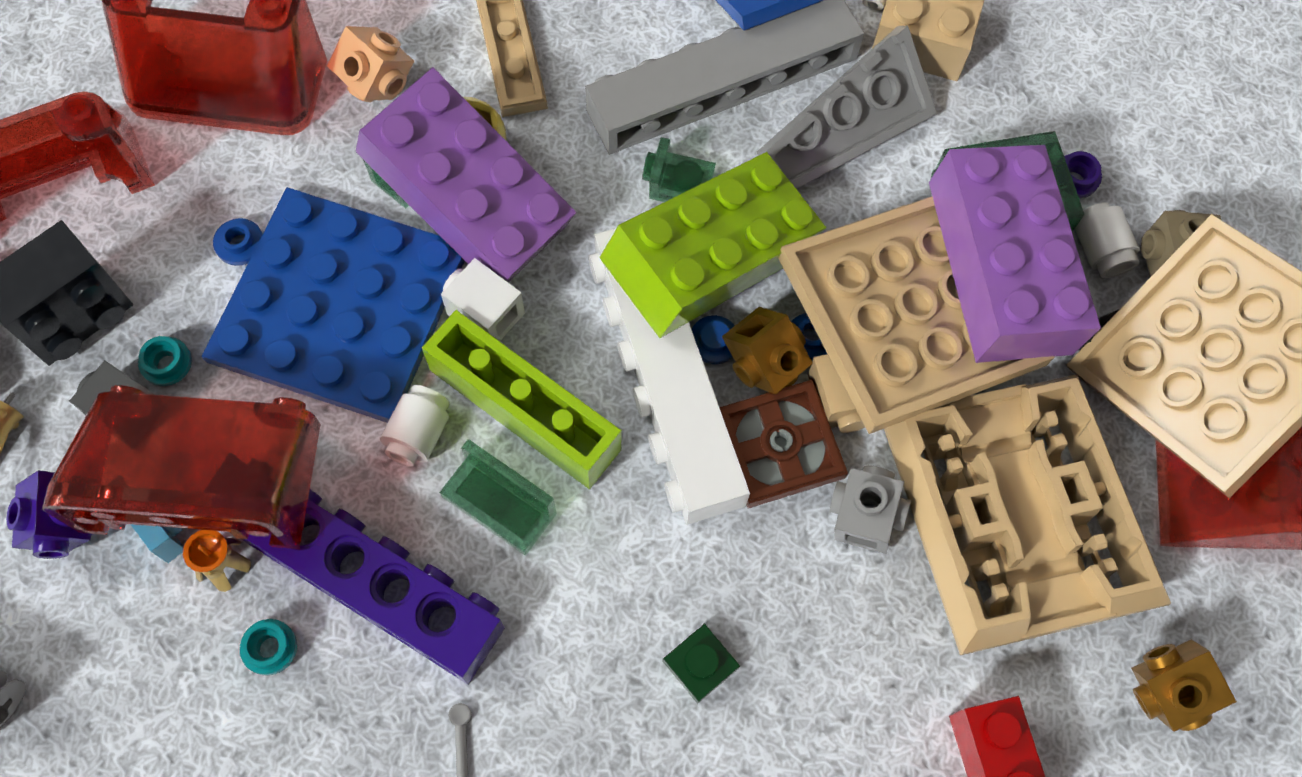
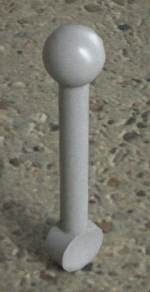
M462 703L453 705L449 710L448 716L451 723L455 725L456 776L468 777L466 725L471 720L472 714L468 706Z

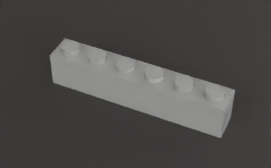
M823 0L748 30L733 27L724 31L720 36L701 43L687 44L677 52L658 59H647L636 67L616 75H604L594 81V83L585 86L586 111L610 155L854 61L858 58L865 33L845 0Z

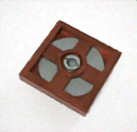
M812 380L783 388L776 395L769 392L719 407L750 492L746 504L748 509L846 479L848 471Z

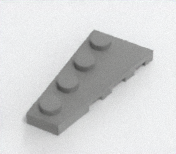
M908 25L897 26L757 151L758 156L768 152L797 189L936 115L937 111Z

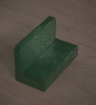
M467 439L461 447L465 460L439 492L441 497L526 556L557 514L554 498Z

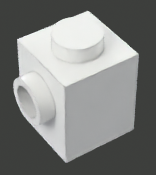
M476 258L464 270L457 269L445 282L443 292L441 293L446 313L449 317L457 310L498 341H501L525 314L522 292Z

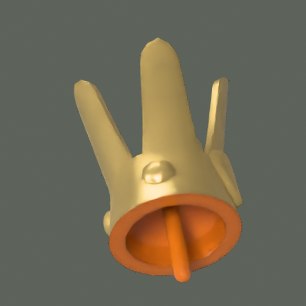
M203 529L195 532L188 538L183 548L184 561L189 568L195 571L198 581H203V573L222 592L231 589V585L223 570L225 567L243 572H249L251 568V561L234 551L231 545H240L241 541L236 538H225L216 530Z

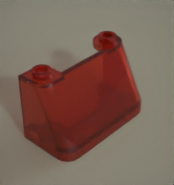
M101 0L122 94L131 111L137 116L277 135H294L302 132L309 125L313 117L327 58L306 0H250L244 18L151 7L153 0Z
M84 91L73 93L0 119V199L92 166L94 174L101 184L110 181V179L118 180L126 185L131 194L155 186L133 127L123 113L95 93ZM0 200V221H3L7 218Z
M115 385L110 388V392L99 393L94 399L47 486L42 509L79 533L107 535L109 527L116 530H125L126 524L227 531L237 539H248L249 535L266 537L271 534L269 542L271 547L300 549L321 424L313 413L305 410L306 404L293 398L279 397L273 399L272 403L151 395L145 394L134 387Z

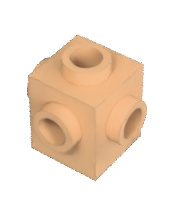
M345 26L327 67L348 85L347 89L354 97L365 102H372L373 100L394 99L404 89L407 82L406 77L414 60L400 48L401 43L397 38L385 31H381L378 27Z

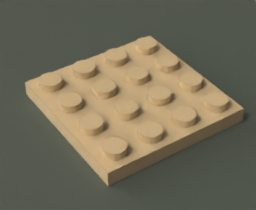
M933 196L782 246L780 249L782 253L778 259L869 434L1045 367L1055 358L1054 356L976 363Z
M1211 214L1095 334L1092 341L1087 343L1069 361L1067 367L1184 463L1230 498L1302 427V271Z

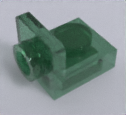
M661 137L657 152H648L642 174V180L649 181V199L666 202L712 179L716 163L670 153L671 139Z

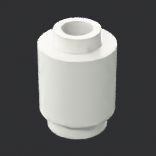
M1102 202L1092 205L1081 212V219L1075 224L1074 228L1093 270L1098 269L1101 278L1121 275L1139 264L1136 254L1140 248L1122 207L1109 206V203Z
M413 385L409 393L401 396L380 437V441L387 447L385 454L392 460L406 466H413L415 461L427 462L449 419L446 411L450 402L443 395L430 388Z

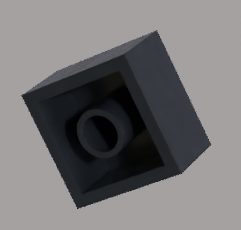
M62 220L0 262V322L48 366L57 360H64L73 356L80 349L83 341L100 329H107L116 325L123 318L125 311L134 305Z

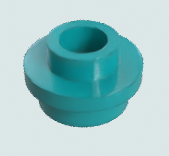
M154 337L144 343L139 351L138 369L149 383L156 386H170L178 383L187 375L191 368L192 356L190 350L181 340L174 337ZM166 356L174 357L169 366L158 369V364L162 358Z
M264 619L254 623L246 630L240 642L242 662L249 670L259 675L268 676L282 672L291 664L297 652V639L293 630L284 622L276 619ZM269 638H276L279 644L277 652L271 657H263L260 652L262 643Z

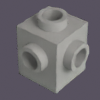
M864 466L863 471L851 468L847 483L837 481L830 505V512L838 514L834 528L835 540L887 554L892 530H904L911 500L901 498L904 481L894 479L895 474L877 466ZM866 504H872V505H874V506H876V507H875V508H867V507H865L864 505H866Z

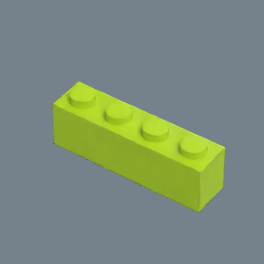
M455 310L422 347L432 373L589 490L621 452L622 430L459 311Z

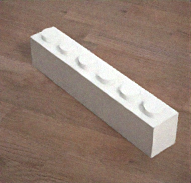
M616 228L594 234L595 253L588 255L591 272L595 283L604 282L609 297L603 298L606 317L610 327L617 325L620 327L624 341L618 342L617 345L625 371H635L639 383L638 387L633 388L635 403L641 418L650 416L655 433L649 434L648 439L656 464L666 463L671 481L665 482L664 487L672 512L682 511L686 525L746 507L750 492L689 322L659 338L599 258Z

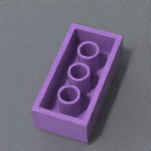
M434 67L359 130L355 152L468 264L476 258L508 283L567 226L577 213Z
M1029 145L949 149L929 181V186L976 363L1073 355L1101 329L1046 146Z

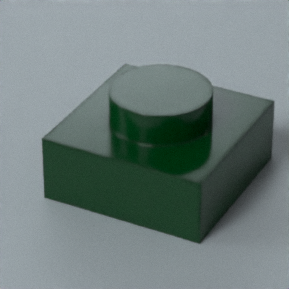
M705 623L662 660L697 704L740 668L738 662Z

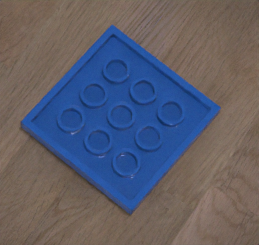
M286 187L201 357L206 363L388 423L401 396L408 393L424 356L422 347L433 336L445 306L441 293L443 292L444 284L454 271L462 269L465 260L439 235Z

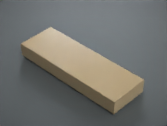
M476 0L502 117L548 109L523 0Z

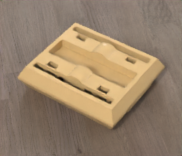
M1077 374L1030 385L1022 384L967 396L884 428L901 481H904L903 487L907 499L911 500L910 508L960 656L1171 604ZM1059 424L1062 434L1052 436L1049 428ZM1044 436L1045 441H1046L1047 446H1048V449H1047L1046 451H1045L1043 439L1036 441V440H1035L1036 437ZM1067 446L1074 463L1063 465L1061 453ZM922 452L924 453L925 459L921 457ZM944 458L947 470L939 478L934 460ZM1096 515L1103 533L1091 536L1087 523ZM1108 547L1112 558L1101 560L1098 550ZM1090 555L1094 565L1085 569L1081 557ZM1117 571L1123 587L1114 589L1109 579ZM967 579H968V582H969L970 587L967 586V585H965V582H966ZM987 580L991 590V597L983 603L976 582Z

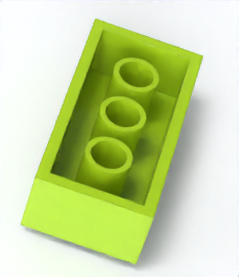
M765 152L619 224L599 258L657 336L662 338L783 269L778 259L782 253L780 250L782 246L821 234L827 227L768 152Z

